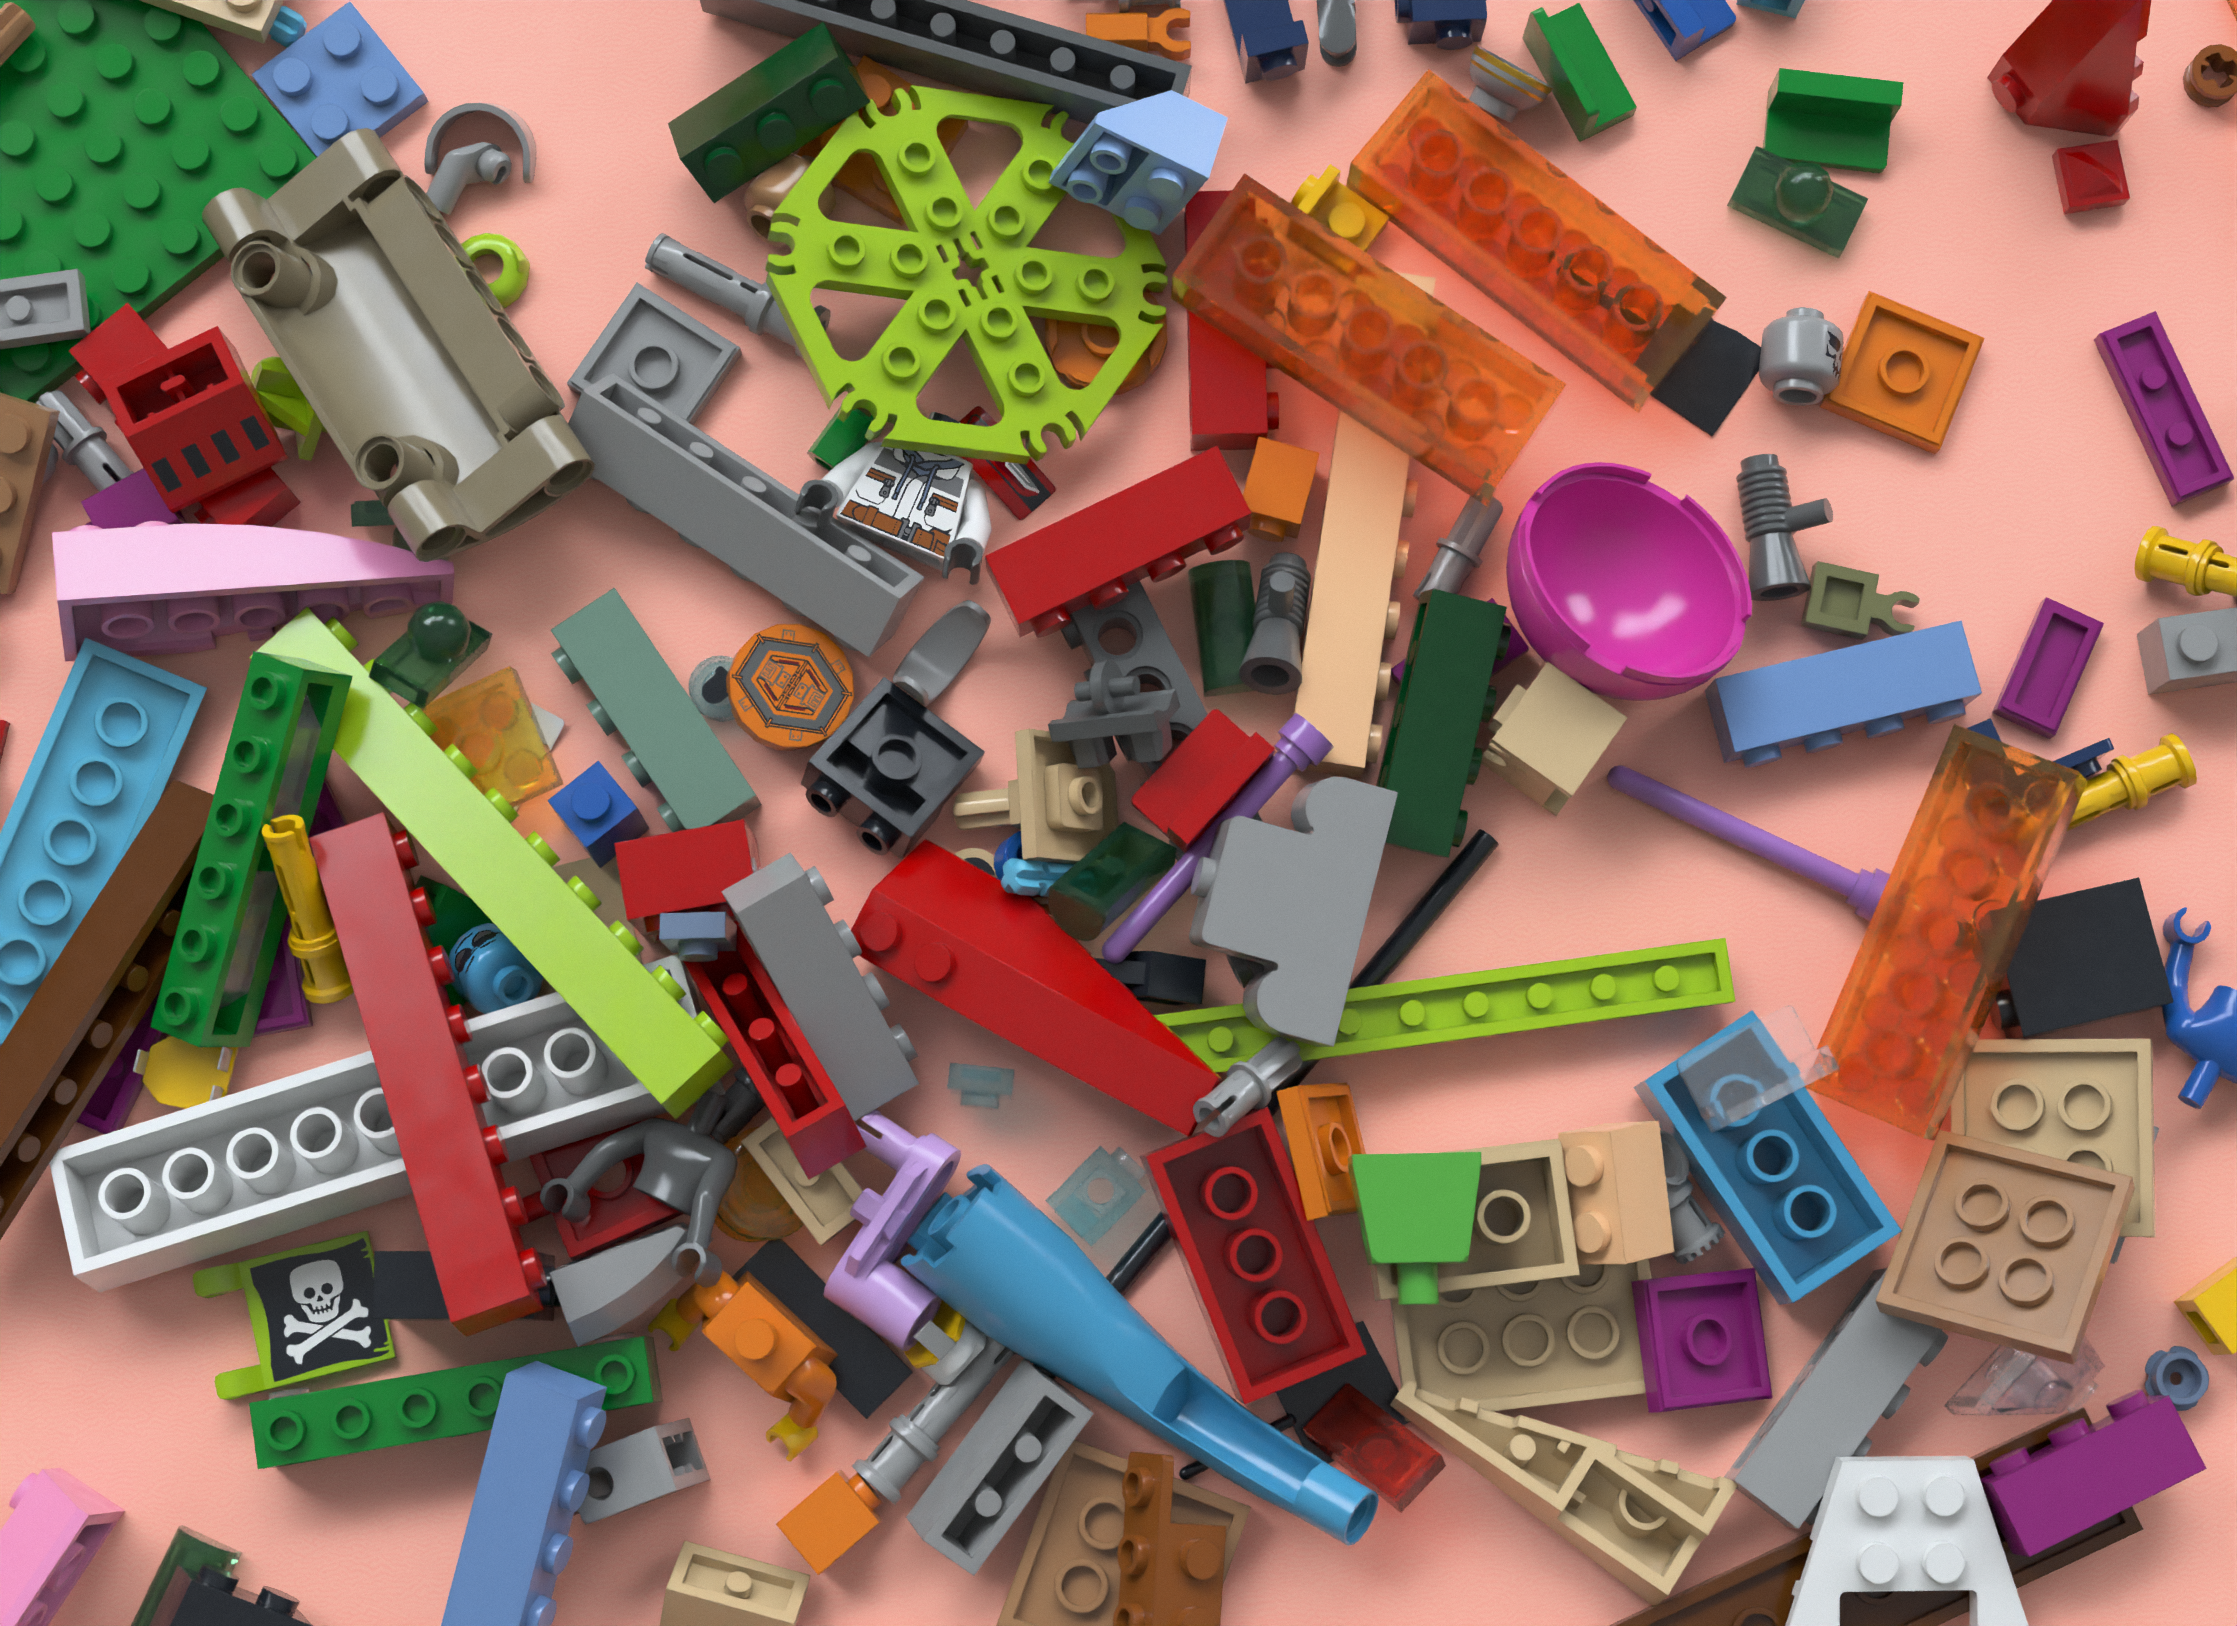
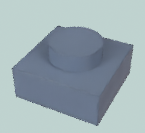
M726 912L660 913L659 939L671 953H678V959L682 961L710 962L718 959V952L736 951L737 925Z

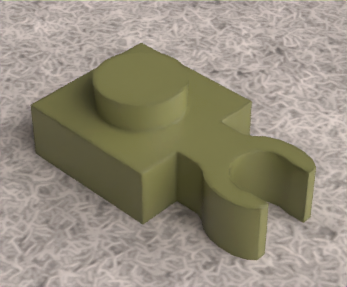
M1817 561L1812 566L1809 581L1811 589L1807 591L1801 627L1863 640L1868 635L1869 625L1872 623L1878 625L1885 633L1897 636L1912 632L1915 626L1897 622L1892 615L1893 606L1902 605L1914 608L1919 604L1920 598L1907 591H1898L1890 595L1876 593L1879 574Z

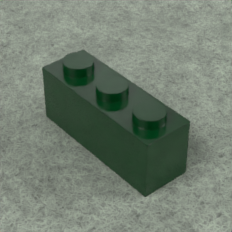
M822 22L670 121L668 126L679 159L712 202L716 203L870 103V99L855 65L826 24Z

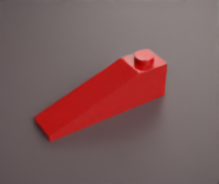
M2052 0L2002 54L1987 76L1992 83V91L1996 100L2005 110L2011 113L2015 112L2025 125L2112 137L2125 126L2138 109L2140 96L2132 90V81L2142 75L2144 61L2136 55L2137 42L2147 36L2151 0Z

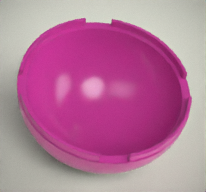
M1584 463L1564 469L1548 479L1534 492L1516 521L1508 546L1506 576L1511 607L1519 627L1531 647L1545 663L1548 661L1592 693L1628 701L1660 700L1686 693L1704 684L1724 669L1742 646L1746 621L1752 616L1751 591L1742 561L1720 525L1689 495L1686 494L1680 500L1665 489L1648 481L1652 474L1638 468L1616 463Z

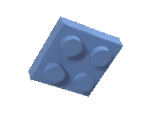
M350 1L251 74L258 86L316 157L338 139L357 129H372L381 138L429 102L422 89Z

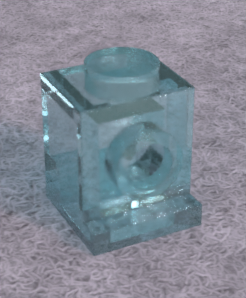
M1100 1145L1045 1202L1093 1249L1146 1194L1147 1191L1138 1183L1146 1175V1172L1121 1147L1118 1146L1110 1155ZM1097 1179L1107 1180L1114 1190L1112 1198L1103 1204L1093 1202L1088 1196L1089 1185Z

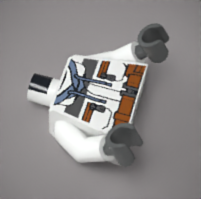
M931 412L928 418L937 421L960 423L947 415L937 412ZM870 442L837 464L821 480H810L803 485L794 511L800 514L803 508L809 506L821 510L816 524L819 528L825 529L829 526L835 508L839 507L836 514L838 521L872 543L942 571L944 579L949 578L952 569L965 568L971 572L969 584H978L982 556L992 532L986 491L979 482L974 480L973 464L953 455L880 447L881 442Z

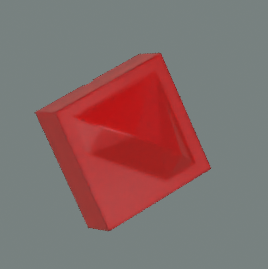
M2118 139L2060 148L2052 155L2064 214L2125 205L2130 199Z

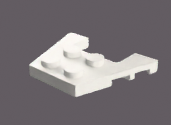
M1968 1456L1835 1458L1811 1531L1810 1539L1813 1542L1801 1579L1795 1581L1791 1593L1795 1597L1785 1626H1840V1596L1844 1592L1969 1590V1626H2029L1973 1459Z

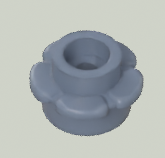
M2173 1346L2167 1352L2163 1350L2156 1351L2149 1357L2145 1365V1373L2148 1375L2145 1389L2148 1396L2169 1395L2177 1411H2186L2195 1407L2198 1400L2208 1389L2209 1375L2206 1367L2198 1359L2197 1354L2186 1347ZM2174 1372L2181 1376V1381L2178 1385H2174L2170 1381V1376Z

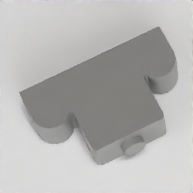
M1333 776L1306 785L1297 793L1291 806V819L1297 831L1244 816H1236L1221 821L1218 824L1209 858L1202 856L1199 859L1193 875L1191 894L1199 896L1189 932V940L1195 946L1260 963L1264 966V971L1256 974L1248 982L1243 993V1008L1246 1017L1256 1028L1269 1034L1317 1047H1334L1398 792L1346 777Z

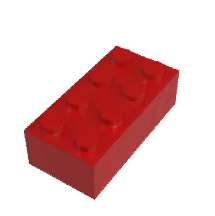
M1268 1107L1249 1111L1221 1137L1212 1136L1202 1130L1192 1134L1191 1137L1187 1136L1139 1156L1238 1401L1246 1405L1367 1354L1314 1220L1307 1221L1297 1178Z

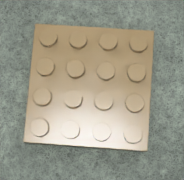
M1557 1138L1438 1153L1481 1152L1513 1147L1559 1142V1139ZM1649 1258L1629 1264L1578 1265L1580 1275L1439 1293V1304L1398 1305V1298L1390 1299L1401 1388L1406 1380L1417 1383V1388L1455 1400L1461 1397L1479 1402V1407L1491 1411L1646 1393L1631 1281L1652 1279Z

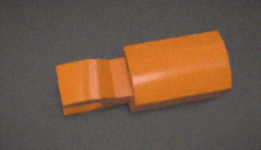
M1171 8L1164 11L1158 18H1147V13H1086V35L1146 53L1148 51H1158L1164 58L1174 61L1190 58L1191 41H1173L1167 35L1168 31L1172 28L1190 27L1189 10Z

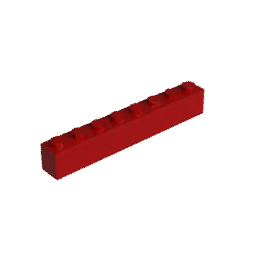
M384 812L310 837V844L450 1321L464 1336L468 1337L541 1311L543 1307L537 1289L547 1286L545 1272L536 1249L532 1247L525 1250L519 1226L528 1223L527 1213L517 1187L513 1185L506 1188L500 1165L509 1162L507 1147L498 1125L488 1126L481 1104L491 1101L489 1088L479 1064L470 1066L463 1044L473 1041V1037L462 1006L460 1004L451 1006L445 985L455 982L454 973L442 945L433 947L428 926L436 924L437 918L426 888L423 886L416 889L410 869L420 865L413 840L407 829L398 832Z

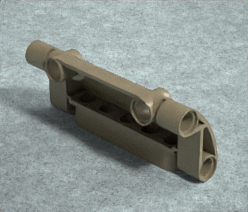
M363 128L347 133L267 200L249 189L232 188L220 193L205 206L202 213V221L231 264V279L234 286L241 294L348 463L356 480L363 487L375 492L419 561L429 562L438 560L497 538L557 504L591 476L595 464L560 411L564 409L565 404L558 390L435 204L414 180L403 174L374 130ZM399 460V466L397 468V471L390 478L391 470L394 464Z

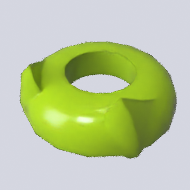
M482 233L471 236L461 243L472 262L485 254H493L503 260L502 274L494 282L488 283L503 309L519 299L527 286L530 263L514 241L501 234Z

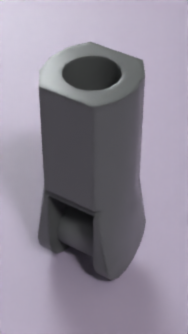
M1317 0L1320 53L1323 60L1331 66H1346L1356 56L1355 0Z

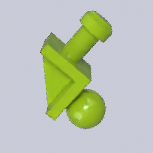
M278 356L264 358L254 367L251 381L273 426L295 431L299 459L312 461L321 432H328L282 359Z

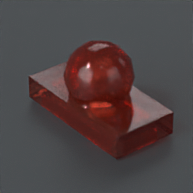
M1348 1382L1303 1428L1308 1440L1349 1471L1353 1479L1375 1491L1400 1513L1446 1466L1440 1453Z

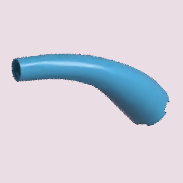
M982 1164L968 1171L966 1174L967 1178L975 1185L969 1188L963 1195L960 1194L954 1198L947 1192H944L914 1228L907 1243L917 1253L915 1256L910 1253L900 1260L901 1265L986 1336L1036 1366L1096 1398L1238 1486L1304 1520L1345 1545H1354L1366 1533L1374 1519L1379 1503L1378 1494L1375 1491L1327 1464L1237 1402L1187 1361L1110 1284L1068 1234L989 1164Z

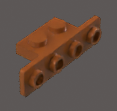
M1130 1452L1128 1456V1468L1122 1481V1494L1125 1501L1123 1537L1120 1540L1117 1552L1118 1564L1121 1569L1119 1604L1114 1612L1113 1626H1220L1226 1526L1170 1522L1174 1475V1457L1172 1455Z

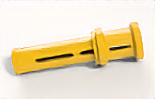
M2152 526L2147 530L2141 540L2135 558L2134 570L2138 580L2152 582L2157 578L2183 585L2188 594L2195 596L2208 595L2211 591L2237 597V557L2224 554L2222 547L2217 542L2203 539L2201 542L2195 543L2169 536L2166 528L2160 526Z
M2170 733L2161 737L2159 745L2131 758L2123 754L2113 758L2111 763L2107 765L2105 772L2089 780L2059 791L2023 809L2021 808L1999 817L2000 827L2008 845L2012 844L2014 853L2019 854L2037 845V843L2067 832L2121 807L2128 810H2138L2147 805L2148 798L2179 785L2186 789L2197 783L2196 769L2183 742L2177 735Z
M298 815L276 817L270 820L271 825L265 824L261 832L270 852L281 893L291 918L292 928L287 942L292 955L300 958L305 974L301 986L306 999L312 1003H334L354 993L332 915L326 901L318 868L308 842L306 826L303 818Z

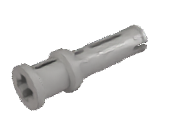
M664 233L659 234L655 238L645 258V269L668 278L687 290L736 313V315L745 319V325L749 327V331L758 336L766 332L795 347V354L803 358L766 282L760 284L752 279L750 280L702 253L682 245ZM819 305L814 310L826 332L831 311Z
M986 1336L984 1349L950 1384L940 1385L936 1382L928 1394L907 1416L901 1414L898 1418L895 1416L889 1422L891 1431L866 1460L857 1459L852 1467L882 1495L896 1505L902 1498L899 1490L925 1461L933 1462L939 1454L937 1452L941 1447L937 1443L958 1417L966 1411L991 1382L990 1380L1016 1353Z

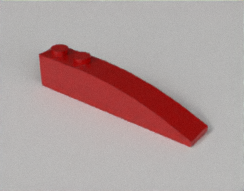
M927 839L923 840L871 890L851 928V932L862 950V954L858 956L1066 1073L1180 1133L1192 1136L1198 1125L1193 1114L1195 1102L1216 1088L1222 1078L1164 1022L1154 1017L1136 999L1137 996L1119 979H1115L1091 956L1092 953L1075 937L1070 936L1048 915L1049 912L1037 900L1029 895L1007 893L1002 888L1000 879Z

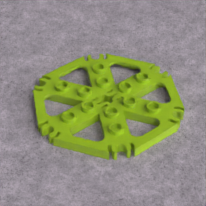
M911 85L908 93L902 88L894 90L891 102L897 114L888 117L882 115L878 111L873 99H870V103L863 107L862 119L859 117L858 111L846 118L773 213L768 233L769 241L787 244L791 249V253L786 256L768 254L765 271L768 272L766 283L828 409L830 410L833 401L839 395L847 391L848 394L843 399L839 409L838 419L844 422L854 409H867L874 418L865 434V438L870 441L881 434L886 422L894 424L893 430L883 439L880 447L1027 464L1030 457L1037 462L1043 459L1047 452L1046 445L1041 438L1042 432L1049 431L1055 433L1059 437L1064 449H1068L1074 444L1076 430L1081 442L1164 325L1155 324V321L1164 318L1166 307L1149 304L1143 297V292L1147 288L1155 293H1163L1168 284V276L1164 275L1168 266L1150 231L1135 228L1129 225L1123 218L1111 213L1125 242L1124 252L1117 257L1105 258L1029 247L1068 194L1067 191L1048 183L1052 171L1074 145V142L1065 140L1061 134L1069 117V114L1065 111L1056 114L1048 128L1041 127V123L1050 116L1054 105ZM912 102L914 103L916 110H912ZM955 118L1005 125L1013 128L1021 138V149L975 210L937 136V126L945 119ZM861 152L869 153L872 155L909 231L832 221L821 213L818 199L851 156ZM971 236L974 237V239H975V241H976V243H977V245H978V247H979L978 250H977V248H976V246H975V244H974V242H973ZM958 257L961 261H965L970 269L980 267L983 271L977 280L979 290H977L976 286L972 287L968 279L957 281L954 277L960 266ZM995 285H998V287H999V289H1000V291H1001L1000 294H999V292H998V290H997V288H996ZM814 288L903 299L907 300V302L864 358L858 361H847L835 352L812 306L810 294ZM1028 316L1116 327L1119 333V344L1092 382L1086 388L1073 390L1060 382ZM961 338H963L1002 416V420L996 425L986 427L931 420L923 416L918 410L916 404L917 397ZM1022 439H1025L1026 449L1023 446Z

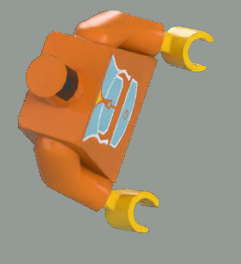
M722 1271L719 1281L712 1287L705 1288L695 1282L678 1299L673 1298L667 1302L648 1325V1331L652 1333L657 1328L666 1332L673 1340L668 1349L675 1352L680 1349L702 1321V1332L765 1392L772 1397L791 1403L788 1413L766 1431V1439L769 1443H772L777 1438L782 1440L789 1452L786 1460L791 1462L818 1438L816 1425L833 1397L837 1386L836 1376L828 1366L838 1354L749 1271H746L737 1282L724 1271Z

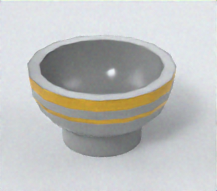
M1478 45L1475 46L1470 59L1469 71L1476 87L1469 100L1499 118L1512 123L1519 109L1528 110L1538 106L1554 89L1511 62Z

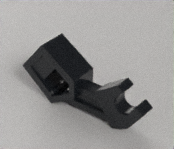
M1131 951L1122 962L1116 964L1109 963L1102 958H1094L1115 979H1119L1136 995L1138 1001L1177 1007L1202 1004L1206 959L1157 951Z

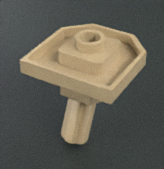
M1030 728L1015 731L1018 779L1008 781V788L959 793L955 796L953 816L955 817L958 829L966 831L1013 826L1020 829L1023 860L1084 866L1101 864L1119 835L1115 771L1110 763L1099 767L1079 769L1068 741L1052 742L1049 731Z

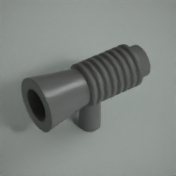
M1759 454L1747 457L1740 462L1742 472L1737 475L1736 481L1738 483L1739 499L1741 500L1740 507L1742 508L1744 532L1746 533L1745 539L1750 543L1748 581L1751 600L1774 601L1801 595L1811 589V584L1793 535L1797 531L1833 522L1831 504L1827 498L1792 506L1788 477L1786 476L1787 470L1779 465L1778 456L1775 454Z
M1281 552L1273 555L1269 563L1261 570L1253 620L1254 634L1239 668L1241 681L1249 688L1265 694L1280 695L1290 693L1299 688L1302 683L1299 638L1303 634L1311 575L1306 569L1307 564L1305 560L1294 553Z

